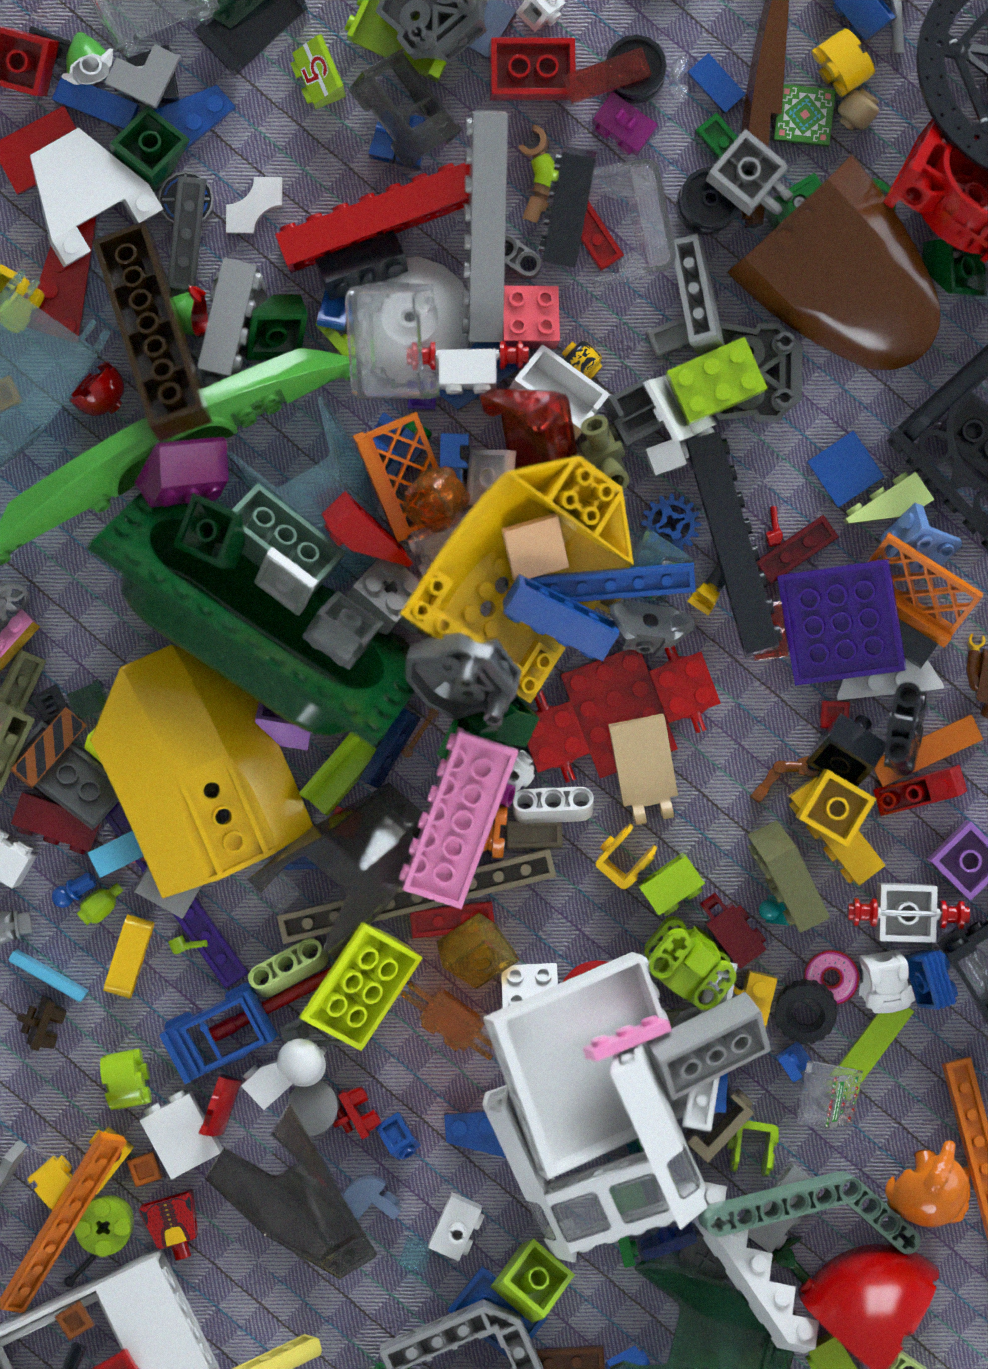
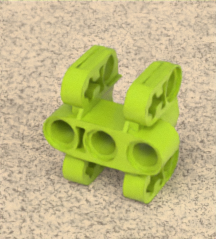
M677 916L667 917L644 946V954L648 960V966L652 975L661 980L676 994L690 1001L701 1010H710L717 1006L736 981V972L730 963L728 953L721 948H717L714 940L701 928L694 925L691 929H687L684 921ZM677 924L679 925L678 928L671 931L668 929L669 926L675 927ZM654 945H658L655 948V950L651 953V955H649L650 948ZM726 969H728L727 973L729 977L727 979L722 977L717 982L718 988H720L719 990H717L713 985L719 978L717 971L720 970L724 972ZM703 990L713 992V998L710 1002L702 1003L698 1000V996H703Z

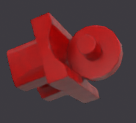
M363 1086L349 1091L347 1088L341 1090L338 1097L347 1113L345 1114L340 1106L337 1111V1119L332 1125L334 1128L342 1125L344 1131L348 1134L353 1131L349 1122L352 1120L363 1140L370 1136L371 1130L381 1123V1119L375 1109L361 1115L357 1106L369 1100Z

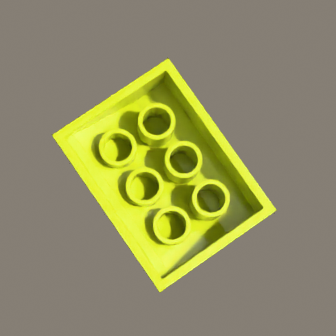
M361 922L301 1013L300 1018L362 1051L423 957L409 945L392 935Z

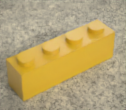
M817 776L812 777L788 796L792 801L789 807L796 815L817 782ZM806 826V829L815 840L820 837L826 846L823 848V851L833 862L837 859L843 868L840 870V873L849 884L854 881L855 884L860 886L886 866L859 830L850 845L845 847L813 827Z

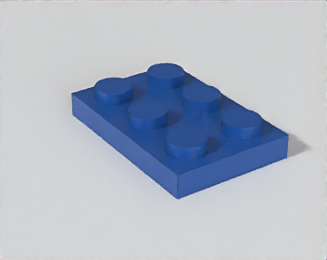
M481 1265L447 1308L448 1312L453 1313L480 1300L489 1301L519 1313L531 1339L548 1319L546 1316L544 1319L531 1323L490 1287L497 1276L483 1265ZM495 1333L482 1338L508 1359L504 1347L501 1348Z

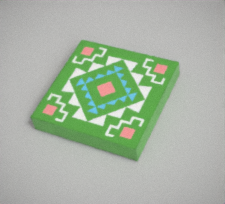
M784 84L782 114L776 117L773 141L829 147L836 90Z

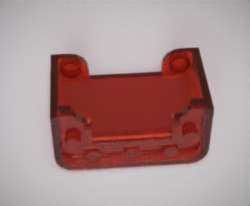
M492 388L480 395L482 409L486 415L495 417L501 414L506 450L516 451L514 470L577 456L570 401L565 394L550 390Z

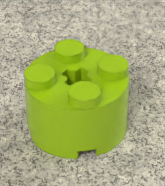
M140 1048L102 1056L103 1058L100 1059L102 1085H106L108 1093L104 1094L110 1110H119L152 1102L150 1088L146 1086V1080L150 1079L148 1064L143 1063V1055Z
M100 1195L94 1197L74 1229L78 1242L86 1251L100 1257L118 1252L125 1246L133 1233V1210L119 1196ZM107 1220L110 1225L108 1228L102 1229L100 1227L101 1222L104 1223Z

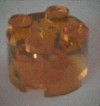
M447 466L428 468L405 491L406 501L403 503V508L415 525L423 524L428 528H432L430 532L439 533L448 529L464 511L470 501V494L466 491L463 483L456 477L455 471Z

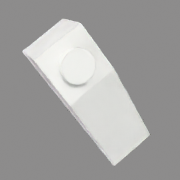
M324 1046L319 1047L324 1055L327 1049ZM276 1059L263 1063L259 1068L256 1065L252 1066L243 1075L246 1080L241 1086L265 1110L292 1083L277 1068Z

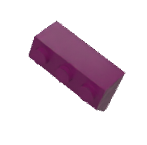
M224 437L156 443L135 481L136 486L150 507L189 504L193 493L211 501L218 500L229 481L226 439Z

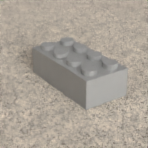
M223 257L197 367L201 371L224 377H230L241 372L244 358L240 356L242 346H247L249 329L246 327L248 319H251L252 311L257 307V303L253 301L255 291L260 292L263 282V276L259 273L260 270L257 265Z

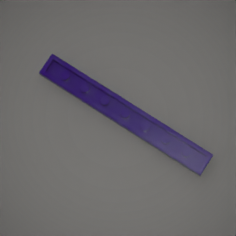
M118 802L105 819L116 835L121 837L131 832L132 828L120 802ZM136 860L135 862L144 873L148 866L146 861ZM196 897L183 919L173 914L191 941L207 940V947H199L197 950L225 989L249 973Z

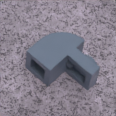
M363 1175L354 1179L336 1201V1204L357 1220L360 1219L371 1203L393 1220L401 1212L400 1200L389 1191L386 1193L382 1192L387 1181L376 1175Z

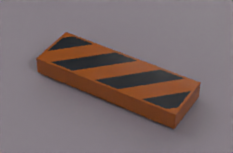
M65 707L10 771L27 786L33 788L87 725Z

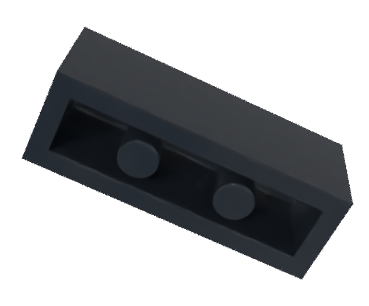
M393 230L315 259L319 278L330 301L408 272L405 253Z

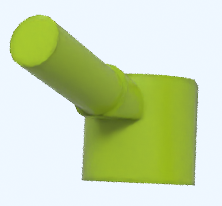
M180 935L168 941V944L173 954H179L188 949L207 947L208 942L207 940L186 943L183 935Z

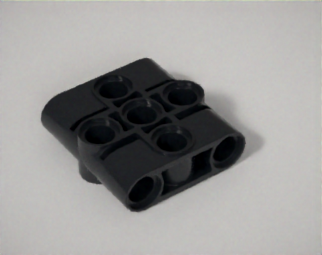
M904 682L896 689L893 707L889 716L885 744L884 767L892 768L900 776H907L915 769L926 713L927 692L920 691L919 687L912 682Z

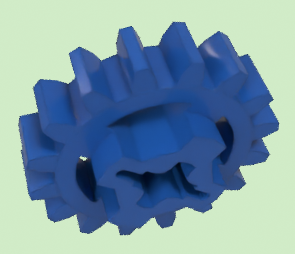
M670 494L668 500L665 501L664 497L660 495L658 497L659 504L651 501L649 503L652 509L651 512L644 510L642 513L648 517L646 521L640 522L641 526L647 527L642 536H650L651 540L648 545L658 544L657 552L659 553L664 547L667 548L668 555L672 554L673 548H677L679 553L683 552V544L691 547L693 543L690 538L699 537L694 528L701 527V523L695 522L694 518L700 513H692L690 509L694 503L691 502L685 505L684 496H681L676 501L674 500V494ZM670 506L679 507L685 513L679 515L673 512ZM660 510L661 519L658 524L652 526L653 517ZM666 517H670L671 520L683 519L674 527L675 531L673 532L670 528L659 529V527H662L667 522ZM689 523L688 533L682 539L680 531L684 524ZM662 533L669 536L672 543L664 542L656 535Z

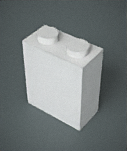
M183 1090L174 1093L168 1097L170 1102L161 1107L159 1103L144 1110L145 1115L139 1120L171 1180L220 1154L223 1150L216 1136L198 1134L201 1125H203L205 1114L192 1090L184 1093Z

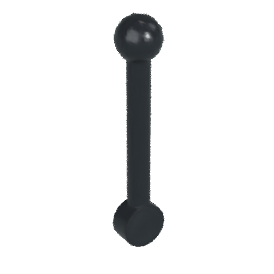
M92 1254L72 1276L66 1277L64 1280L67 1287L74 1286L78 1276L98 1255Z

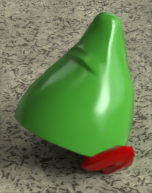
M189 286L188 292L174 296L173 299L184 333L201 337L205 335L208 324L207 304L204 297L207 293L197 286Z

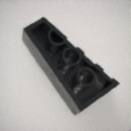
M564 145L562 154L556 153L553 170H557L559 173L557 181L551 180L548 197L554 198L552 209L546 208L543 225H548L549 227L547 236L541 235L538 252L544 253L542 262L576 268L597 151Z

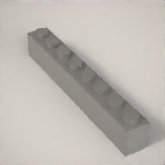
M471 111V118H466L465 122L466 135H470V147H465V164H470V175L465 176L464 179L465 193H469V204H464V221H469V230L463 236L464 250H468V261H463V278H468L467 289H463L462 292L463 306H467V317H462V334H467L469 342L503 341L508 114L505 111Z

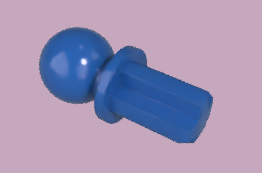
M87 872L75 880H68L66 886H58L52 892L53 903L57 907L66 908L72 904L73 900H80L84 893L97 885L96 877L91 872Z

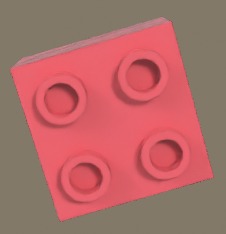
M504 286L503 341H505L507 347H516L518 341H523V346H528V349H539L542 344L549 349L557 348L560 342L559 286Z

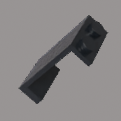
M233 0L206 26L201 23L194 31L204 45L235 77L308 8L304 0Z

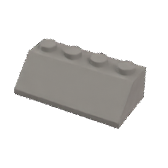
M746 992L672 1028V1031L646 1041L651 1061L672 1101L771 1051L762 1013Z

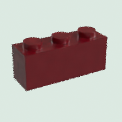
M25 791L21 793L11 824L18 826L17 832L32 836L33 832L44 836L43 841L54 845H59V842L70 845L69 850L85 855L86 851L94 850L104 819L93 831L55 801Z

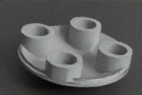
M318 1081L311 1086H297L289 1096L287 1103L289 1122L297 1132L303 1135L321 1136L334 1123L337 1111L340 1108V1099L335 1095L332 1088L322 1081Z

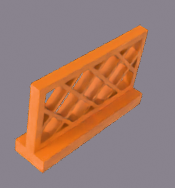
M413 412L367 433L360 432L352 436L391 532L397 542L407 539V535L457 514L417 412ZM414 421L417 430L413 440L400 436L399 433L402 426ZM396 428L395 433L390 432V430ZM386 434L391 436L392 440L387 451L376 448L373 438ZM419 436L421 438L423 445L417 443ZM397 439L411 444L405 459L391 453ZM415 446L424 449L427 453L423 466L409 461ZM379 453L385 455L383 461L381 460ZM389 457L403 462L397 477L387 473L385 470ZM429 462L431 463L433 470L427 468ZM407 464L421 469L415 484L401 479ZM425 471L434 474L437 478L433 491L419 486ZM389 478L395 480L393 487ZM399 483L413 487L407 502L396 497L395 492ZM439 487L441 488V491H442L443 495L440 494V493H437L438 490H439ZM417 490L431 494L425 509L412 504ZM435 496L444 499L449 508L439 514L430 511ZM400 504L405 505V508H404L403 511H402V509H401ZM409 508L423 512L418 523L408 526L405 518Z
M888 533L867 562L889 559L890 564H903L905 574L892 575L898 618L945 648L952 635L977 605L984 593L891 533ZM891 544L900 552V557L887 558L886 546ZM917 561L922 564L924 572L911 573L908 562ZM932 577H942L947 581L948 587L934 588ZM926 578L929 589L915 590L913 579ZM907 580L910 591H900L895 587L894 581ZM965 592L973 597V599L968 603H958L955 593ZM950 593L952 604L939 605L936 595ZM931 595L933 606L925 607L918 602L917 597ZM954 611L956 616L955 622L951 624L942 618L941 612Z

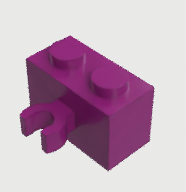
M614 92L610 94L592 121V124L595 126L594 131L605 139L611 137L618 143L616 146L627 155L633 153L635 156H638L658 126L657 123Z

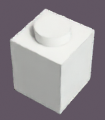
M673 439L647 448L644 451L654 477L685 466L687 464L686 459L689 458L685 443H674Z

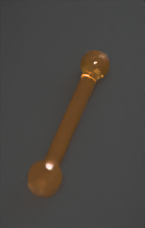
M433 708L429 709L428 717L408 747L403 748L402 755L409 758L412 756V749L432 719L438 717L439 711Z

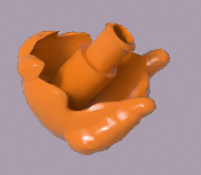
M945 1141L939 1155L928 1149L915 1152V1170L906 1169L896 1182L894 1176L887 1181L885 1186V1195L888 1198L887 1204L897 1215H901L907 1221L923 1227H939L948 1223H957L964 1219L969 1209L971 1197L970 1171L968 1167L962 1168L954 1160L956 1145L953 1141Z

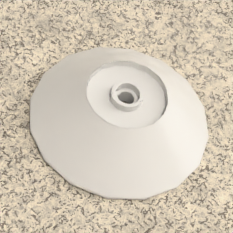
M407 257L408 272L355 291L348 314L349 337L356 345L355 349L360 359L378 375L400 383H409V380L430 381L439 376V361L437 359L436 370H431L429 365H420L418 370H413V365H407V348H412L413 342H417L420 348H428L431 342H435L436 353L437 350L467 349L470 343L467 339V334H462V317H467V306H463L462 292L465 289L462 281L442 264L422 257ZM408 313H414L416 319L414 322H407L405 316Z

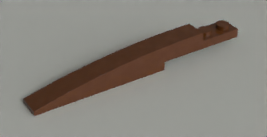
M765 0L751 61L743 111L741 134L746 129L768 148L770 119H775L782 114L789 0ZM748 169L745 171L748 172L746 176L750 177L752 172ZM760 203L750 216L742 211L745 228L756 229L764 224V205Z

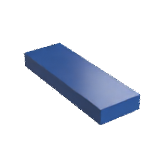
M62 77L52 97L54 102L121 129H124L136 117L140 107L137 103L95 86L85 84L74 85Z

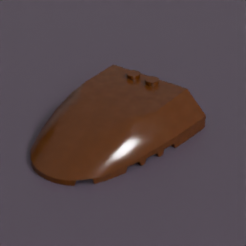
M852 154L759 244L727 271L746 292L789 327L834 354L869 369L894 370L914 363L929 350L940 327L939 298L918 248L895 210L883 203L886 197L885 194Z

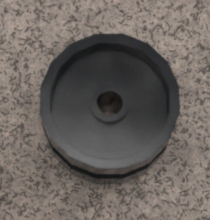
M638 34L625 36L616 41L608 51L605 61L606 84L610 91L631 104L644 103L654 98L663 87L667 69L665 54L660 45L650 37ZM632 66H638L639 71L633 72Z
M714 166L699 168L690 174L677 194L676 210L678 218L686 228L696 234L711 235L719 233L729 226L740 210L739 207L706 181L709 171ZM709 198L712 200V203H708L706 200Z

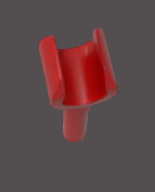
M777 506L770 507L773 530L765 533L769 547L779 545L783 538L778 524Z

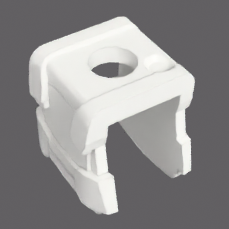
M898 949L859 956L863 974L858 995L863 997L867 1008L872 1009L874 1013H892L911 1006V1003L915 1001L912 986H908L907 982L909 975L908 963Z

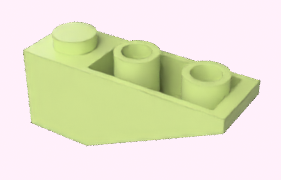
M905 471L892 480L895 484L887 491L882 487L869 496L872 501L862 506L859 502L847 510L848 517L843 521L848 525L900 518L914 503L924 507L933 501L934 498L916 472L908 475Z

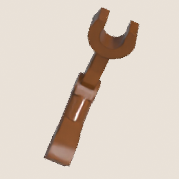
M809 755L799 758L797 761H777L768 771L764 781L757 786L750 797L757 803L761 802L769 792V788L774 781L781 776V773L797 772L799 775L814 777L819 775V771H810L808 769L806 760Z

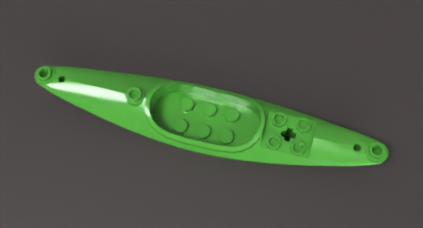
M299 348L203 388L212 423L161 442L158 441L149 427L147 417L128 426L68 462L8 503L0 520V566L11 560L10 555L12 552L90 508L95 510L96 513L110 508L112 496L114 498L119 497L136 485L135 481L156 443L215 437L229 438L238 433V426L241 425L243 428L252 426L257 422V416L265 412L267 415L278 412L282 408L281 404L284 402L288 404L339 378H344L345 381L354 379L360 374L358 369L361 363L349 356Z

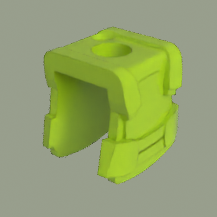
M747 1121L727 1142V1149H731L730 1171L736 1172L738 1169L743 1128L767 1132L761 1164V1175L768 1177L774 1167L775 1154H773L774 1146H777V1143H779V1129L773 1124Z

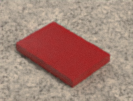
M65 106L0 139V164L17 195L37 186L30 155L77 129Z

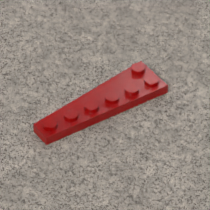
M97 216L77 227L91 250L86 256L64 268L50 245L37 286L44 293V299L39 308L32 310L29 316L31 320L26 328L79 344Z

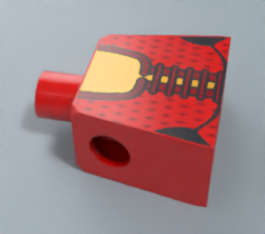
M193 1189L142 1204L139 1212L156 1247L163 1249L171 1246L175 1261L190 1257L191 1252L187 1241L193 1240L198 1236Z

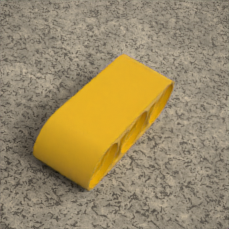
M127 914L103 991L131 999L155 922Z

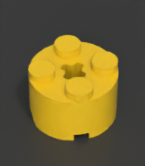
M847 28L837 32L811 50L814 59L822 67L819 69L820 76L827 84L833 83L834 89L840 97H844L875 74L873 62L867 51L865 53L861 51L858 47L861 42Z
M53 1155L27 1178L29 1183L36 1182L35 1192L51 1210L54 1209L73 1177V1174L70 1172L73 1166L63 1155L59 1158Z

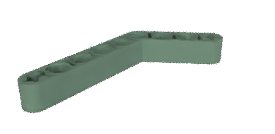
M837 1171L707 1205L708 1208L698 1215L699 1223L713 1236L721 1237L847 1204L885 1240L902 1253H914L918 1250L921 1243L919 1234L860 1180L846 1171ZM850 1181L849 1188L843 1192L844 1184ZM824 1188L823 1195L820 1198H816L817 1192ZM798 1195L797 1202L790 1205L792 1197ZM869 1199L868 1206L862 1209L863 1202ZM768 1202H772L771 1208L764 1212V1206ZM746 1209L744 1216L737 1219L738 1212ZM888 1216L887 1223L881 1226L882 1220ZM899 1231L905 1236L904 1240L896 1235Z

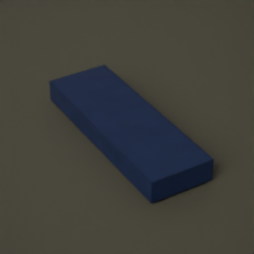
M403 707L392 722L362 773L360 780L377 789L382 786L418 725L420 716Z

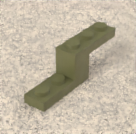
M22 649L17 652L0 689V794L10 775V769L14 766L35 720L25 713L24 709L46 663L45 659Z

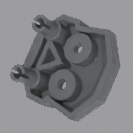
M380 0L376 9V13L398 32L396 39L414 60L433 58L444 60L449 64L459 53L461 54L467 49V46L474 43L476 38L478 39L487 31L485 27L487 0ZM420 14V18L417 21H413L414 17Z
M720 322L724 346L740 338H746L749 347L753 350L754 359L768 389L764 393L714 414L717 422L751 417L755 423H777L792 407L802 401L803 344L796 340L781 323H757L755 328ZM711 351L701 353L700 356H702V355H704V354H706V353H709V352H711ZM776 364L777 381L765 373Z
M463 633L444 635L443 639H423L410 646L406 658V681L426 705L455 720L484 712L486 713L484 720H487L486 723L493 726H498L502 723L504 712L508 711L511 701L516 696L521 670L516 663H513V659L508 656L506 650L502 649L503 646L497 639L477 643Z

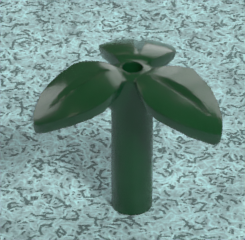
M790 1237L786 1239L779 1250L775 1248L772 1251V1263L776 1260V1263L780 1266L790 1269L803 1284L811 1276L796 1261L794 1252L790 1248L799 1242L802 1237Z

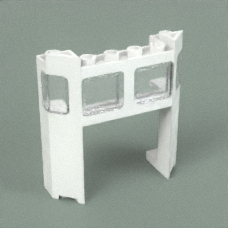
M643 1043L614 1054L610 1074L645 1151L555 1180L554 1177L546 1179L538 1175L519 1119L512 1106L513 1102L507 1085L485 1092L482 1106L550 1253L557 1259L575 1263L577 1251L586 1252L594 1246L605 1242L611 1244L627 1235H639L649 1228L667 1226L674 1220H676L679 1229H682L708 1208L704 1199L705 1182Z

